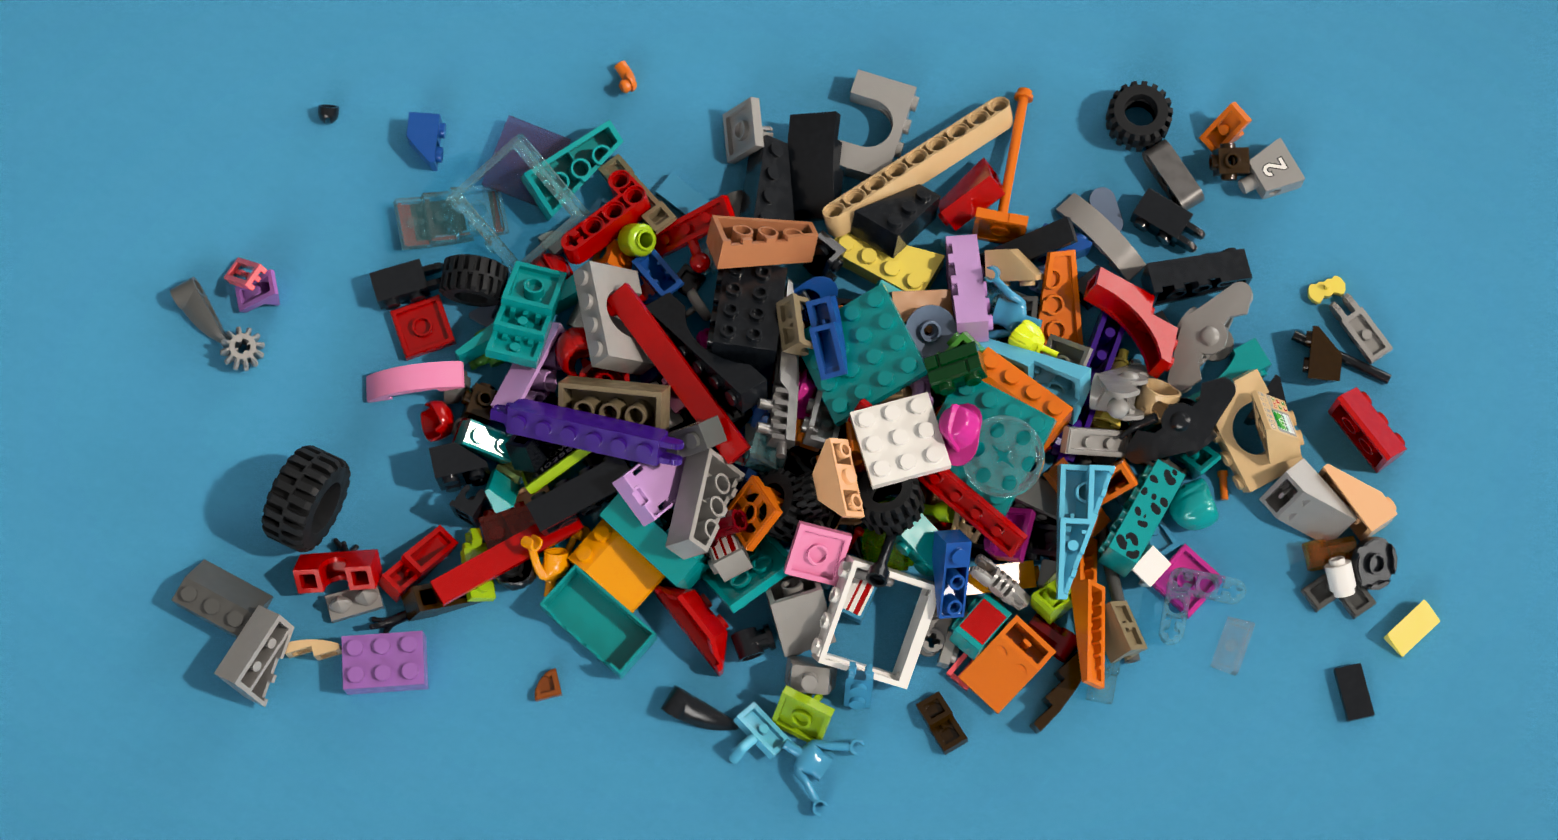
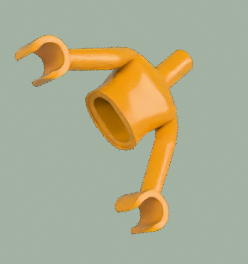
M584 526L582 531L572 535L565 548L554 547L544 550L542 564L537 551L541 548L543 540L534 534L531 535V538L524 536L521 539V546L529 551L536 575L539 579L546 581L544 597L556 586V581L569 572L570 564L568 557L577 540L583 541L589 535L591 530L588 527Z

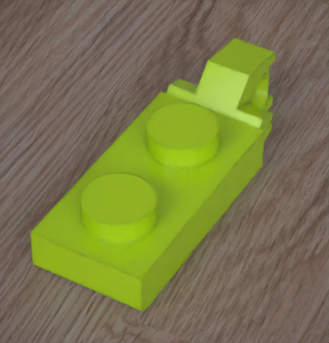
M470 528L465 533L466 542L462 544V551L460 552L461 563L463 564L488 550L487 543H482L483 538L480 528ZM493 579L467 593V601H494L496 594Z

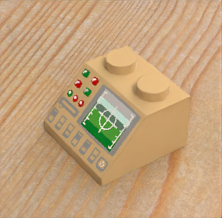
M1257 390L1252 391L1255 424L1270 465L1301 457L1300 446L1304 445L1301 430H1296L1294 427L1297 426L1293 410L1288 411L1283 400Z

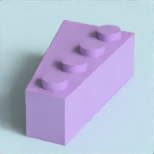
M977 234L945 236L946 281L948 289H951L956 332L961 335L967 331L977 342L989 341V330H993L992 314L988 315L990 313V300L985 298L987 297V283L983 281L984 267L980 261Z

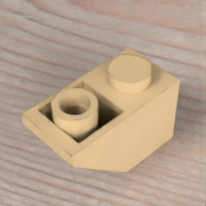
M1019 249L985 250V276L995 278V272L987 269L988 266L994 265L1000 269L999 278L1007 286H1010V281H1019V286H1033L1036 280H1043L1044 274Z

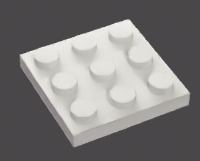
M928 392L850 412V420L872 490L951 469V462Z

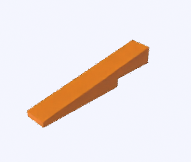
M1091 537L1077 568L1078 571L1070 589L1072 591L1071 598L1081 679L1083 683L1100 690L1104 689L1105 586L1097 583V539Z

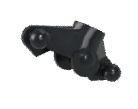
M1228 377L1203 382L1198 401L1190 398H1180L1178 403L1170 404L1161 418L1162 427L1157 431H1136L1125 450L1127 459L1134 464H1142L1184 452L1189 458L1200 451L1218 436L1213 428L1235 396V382Z

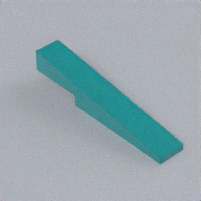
M574 275L565 280L555 315L572 307L579 301ZM493 323L455 351L456 361H462L465 365L485 354V349L493 332Z

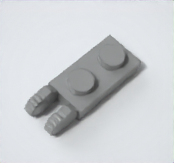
M1346 293L1342 296L1343 303L1352 312L1350 315L1347 316L1336 302L1329 305V309L1336 320L1340 322L1341 327L1370 365L1392 351L1391 344L1363 307L1360 308L1350 294Z

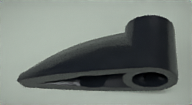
M674 685L661 707L663 711L674 718L697 727L711 730H737L739 728L733 721L734 719Z

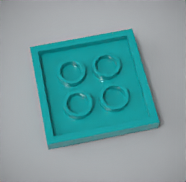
M765 535L753 552L747 551L753 568L724 582L719 573L714 575L711 568H709L701 577L733 613L745 607L753 599L788 576V574L784 573V566L789 552L775 538Z

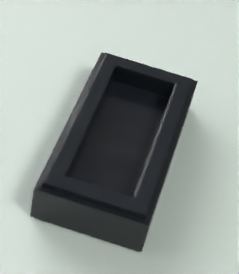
M1361 663L1335 668L1333 672L1347 722L1373 717L1375 713Z

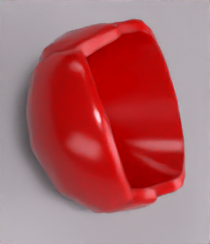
M433 400L425 403V406H429V408L421 412L420 417L426 439L434 442L447 438L454 427L452 410L443 401Z

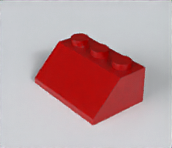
M1356 387L1340 395L1327 412L1375 472L1378 473L1399 458L1407 448L1404 446V439L1397 432L1394 433L1388 426L1387 418L1381 412H1377L1371 405L1370 397Z

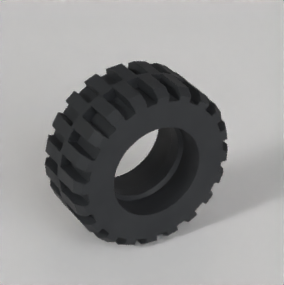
M311 445L302 446L297 449L294 455H291L287 459L286 464L280 469V473L275 478L271 491L267 495V502L263 508L264 515L261 520L263 524L262 529L266 536L298 552H308L315 549V546L322 542L323 537L327 536L329 529L334 525L336 517L343 507V501L346 499L347 488L350 485L349 478L351 476L350 468L346 461Z

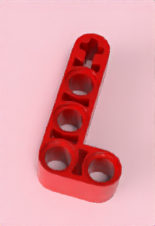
M616 170L609 175L608 184L614 198L562 236L561 246L570 263L577 265L587 261L614 239L618 238L619 231L625 225L638 223L642 220L641 215L651 209L644 188L627 171Z

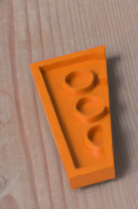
M1074 249L1047 252L1037 319L1043 320L1040 329L1045 337V346L1050 334L1083 345L1076 250Z

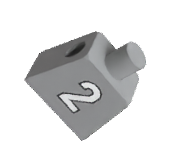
M1279 138L1249 160L1250 173L1247 174L1248 176L1238 180V186L1243 194L1256 189L1262 199H1267L1300 188L1305 177L1284 142Z

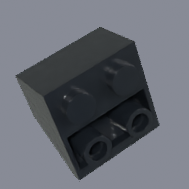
M456 442L429 448L435 479L441 491L455 492L461 490V486L472 484V486H482L488 483L487 480H489L491 471L487 461Z

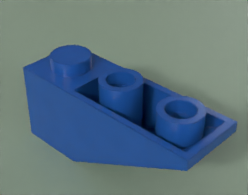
M960 529L934 531L932 562L937 617L939 619L964 617L972 541Z

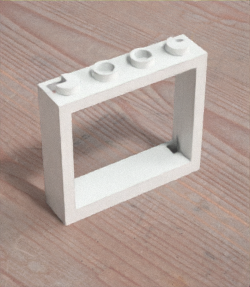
M847 555L845 561L841 562L838 569L839 579L837 585L831 589L829 594L830 604L828 610L823 613L820 620L821 630L819 636L813 640L811 646L812 657L818 663L847 671V669L849 670L850 662H856L857 670L865 671L867 664L827 652L856 569L868 571L869 567L874 564L873 562ZM889 568V578L920 587L922 590L893 672L873 667V679L907 689L936 609L935 584L933 581Z

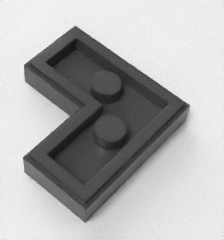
M1326 573L1301 590V593L1316 613L1337 599L1329 589ZM1357 583L1353 595L1338 598L1353 619L1376 604V601L1367 589L1359 586Z

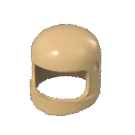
M1148 378V383L1141 386L1140 395L1136 396L1134 406L1136 409L1142 410L1144 416L1156 413L1158 423L1152 425L1162 424L1161 418L1164 411L1168 408L1169 404L1178 403L1182 393L1167 382L1156 378Z

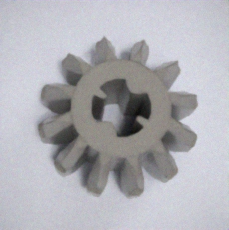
M236 327L237 335L228 331L226 335L229 340H221V345L225 348L220 350V355L228 356L224 360L226 365L234 361L233 370L235 371L239 369L240 364L243 365L244 371L249 370L248 363L257 367L258 361L256 358H264V353L260 350L265 348V343L257 342L260 339L259 333L254 334L252 337L250 336L252 331L250 327L246 329V333H242L241 327ZM242 344L247 346V349L244 350L243 354L238 353V348H240Z

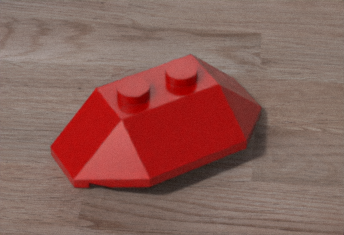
M658 585L654 589V594L716 674L721 676L724 672L728 642V631L726 629L729 626L720 614L715 616L710 610V607L713 605L704 593L699 596L696 590Z

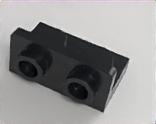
M822 230L818 234L812 262L804 263L803 267L814 276H825L835 282L837 279L835 273L843 266L844 261L842 258L847 249Z

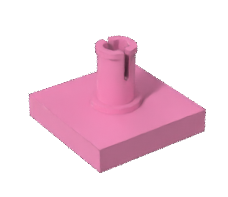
M799 520L784 566V573L836 586L839 579L838 569L841 562L845 561L852 539L851 533Z

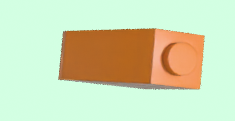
M1124 457L1109 464L1110 466H1115V471L1101 506L1138 485V478Z

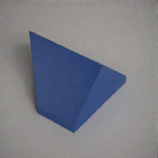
M655 249L649 255L636 257L631 261L632 270L638 272L640 286L644 284L641 279L642 276L655 292L654 295H648L649 297L643 302L644 304L651 303L669 292L673 294L684 285V282Z

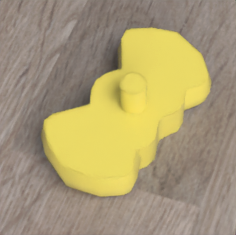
M1333 276L1324 282L1310 284L1307 289L1308 298L1312 303L1319 305L1323 298L1329 299L1332 295L1343 296L1346 291L1345 282L1340 277Z

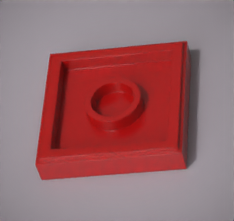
M439 294L390 311L407 361L456 344Z

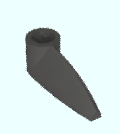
M191 277L170 289L171 296L177 306L183 310L200 331L221 343L222 339L229 340L207 295L195 277Z

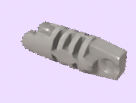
M981 553L978 554L974 561L977 566H972L969 574L984 587H988V590L999 597L1000 600L1017 610L1028 606L1031 597L1020 587L1018 582L1012 580V577L1007 575L1006 572L1001 571V568Z

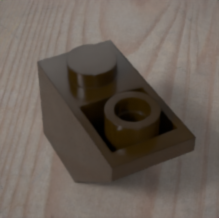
M1312 326V331H1306L1305 346L1310 347L1309 357H1304L1302 372L1307 373V378L1340 381L1342 354L1319 326Z

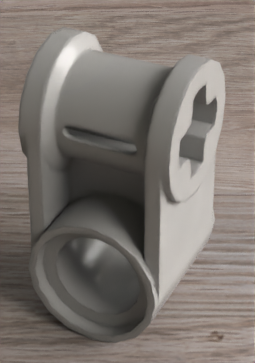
M937 607L920 654L925 657L936 655L943 647L952 618L939 619L937 617ZM928 638L933 639L932 643L935 645L932 648L929 647V642L926 641Z

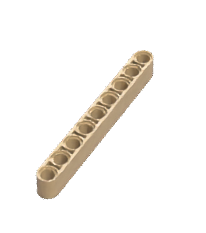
M995 97L827 204L823 208L822 214L829 235L840 237L851 231L856 210L918 184L923 185L1011 128L1014 121L1009 100L1005 97Z

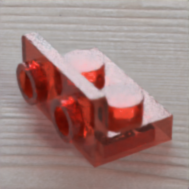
M524 501L516 502L510 510L499 513L494 512L493 509L483 511L484 516L478 518L487 549L536 524Z

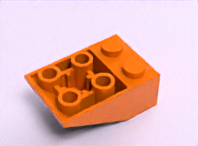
M1016 615L958 678L992 710L999 714L1056 651Z

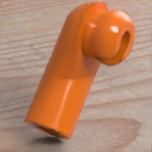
M626 61L619 62L614 68L622 79L619 83L620 90L626 94L629 91H635L637 89V82L634 73Z

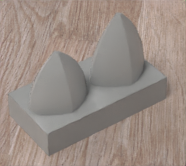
M378 585L376 589H347L325 596L332 623L384 609Z

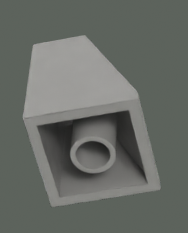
M788 575L766 591L785 657L796 656L811 650L813 640L816 637L818 638L821 630V617L828 610L820 582ZM833 634L830 644L836 642L835 634Z

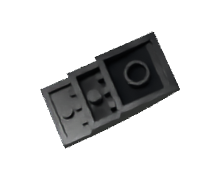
M836 111L790 115L788 150L794 221H823V208L841 196L844 171L840 168L842 142L838 140L841 115Z

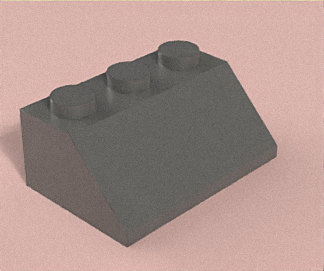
M204 559L184 578L172 601L178 607L237 638L258 605L267 609L274 597Z

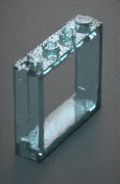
M523 133L514 136L448 196L452 201L451 205L454 210L459 214L463 213L468 219V225L471 230L476 234L480 233L486 240L484 242L486 247L493 254L497 253L503 260L501 263L508 268L509 273L512 272L518 259L463 194L510 152L515 150L571 216L520 262L533 264L542 254L558 242L565 233L575 227L590 213Z

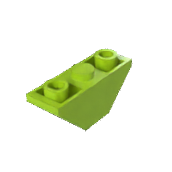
M1055 579L1031 595L1030 607L1050 625L1063 617L1073 607L1071 589L1069 590L1067 600H1057Z

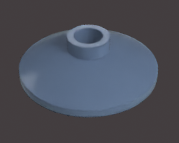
M937 305L919 307L912 312L905 324L921 356L925 358L935 355L937 352L946 351L949 347L946 343L956 333V322L949 311ZM930 325L932 327V332L929 335H926L924 333V329L926 326Z

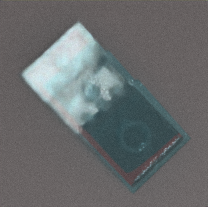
M500 184L450 187L448 191L423 193L421 197L395 198L393 202L402 250L453 245L509 233Z

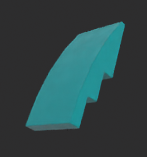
M520 261L515 262L501 297V306L493 323V332L485 349V357L534 369L537 368L559 304L567 276L566 272Z

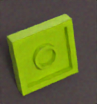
M786 685L780 696L772 721L781 730L805 742H810L812 739L823 740L835 709L820 702L823 699V695L816 694L812 698V693L803 694Z

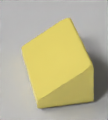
M1423 600L1383 638L1403 657L1440 620L1430 605Z

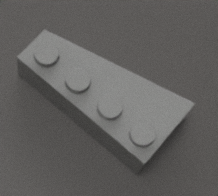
M711 448L686 456L665 546L683 560L708 552L720 528L718 523L721 518L725 517L728 511L726 506L729 500L735 497L738 491L736 486L745 476L742 471L733 464H728L721 455Z

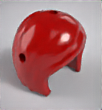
M584 327L569 328L557 340L555 348L556 360L562 371L569 376H578L574 368L577 359L590 357Z

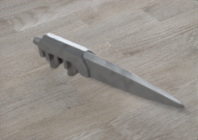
M789 278L787 279L784 298L794 293L793 282ZM780 331L772 393L769 399L759 398L757 408L768 410L770 417L767 423L757 422L755 431L767 434L769 438L766 441V445L775 447L776 457L783 459L787 456V449L795 446L799 391V355L782 352Z

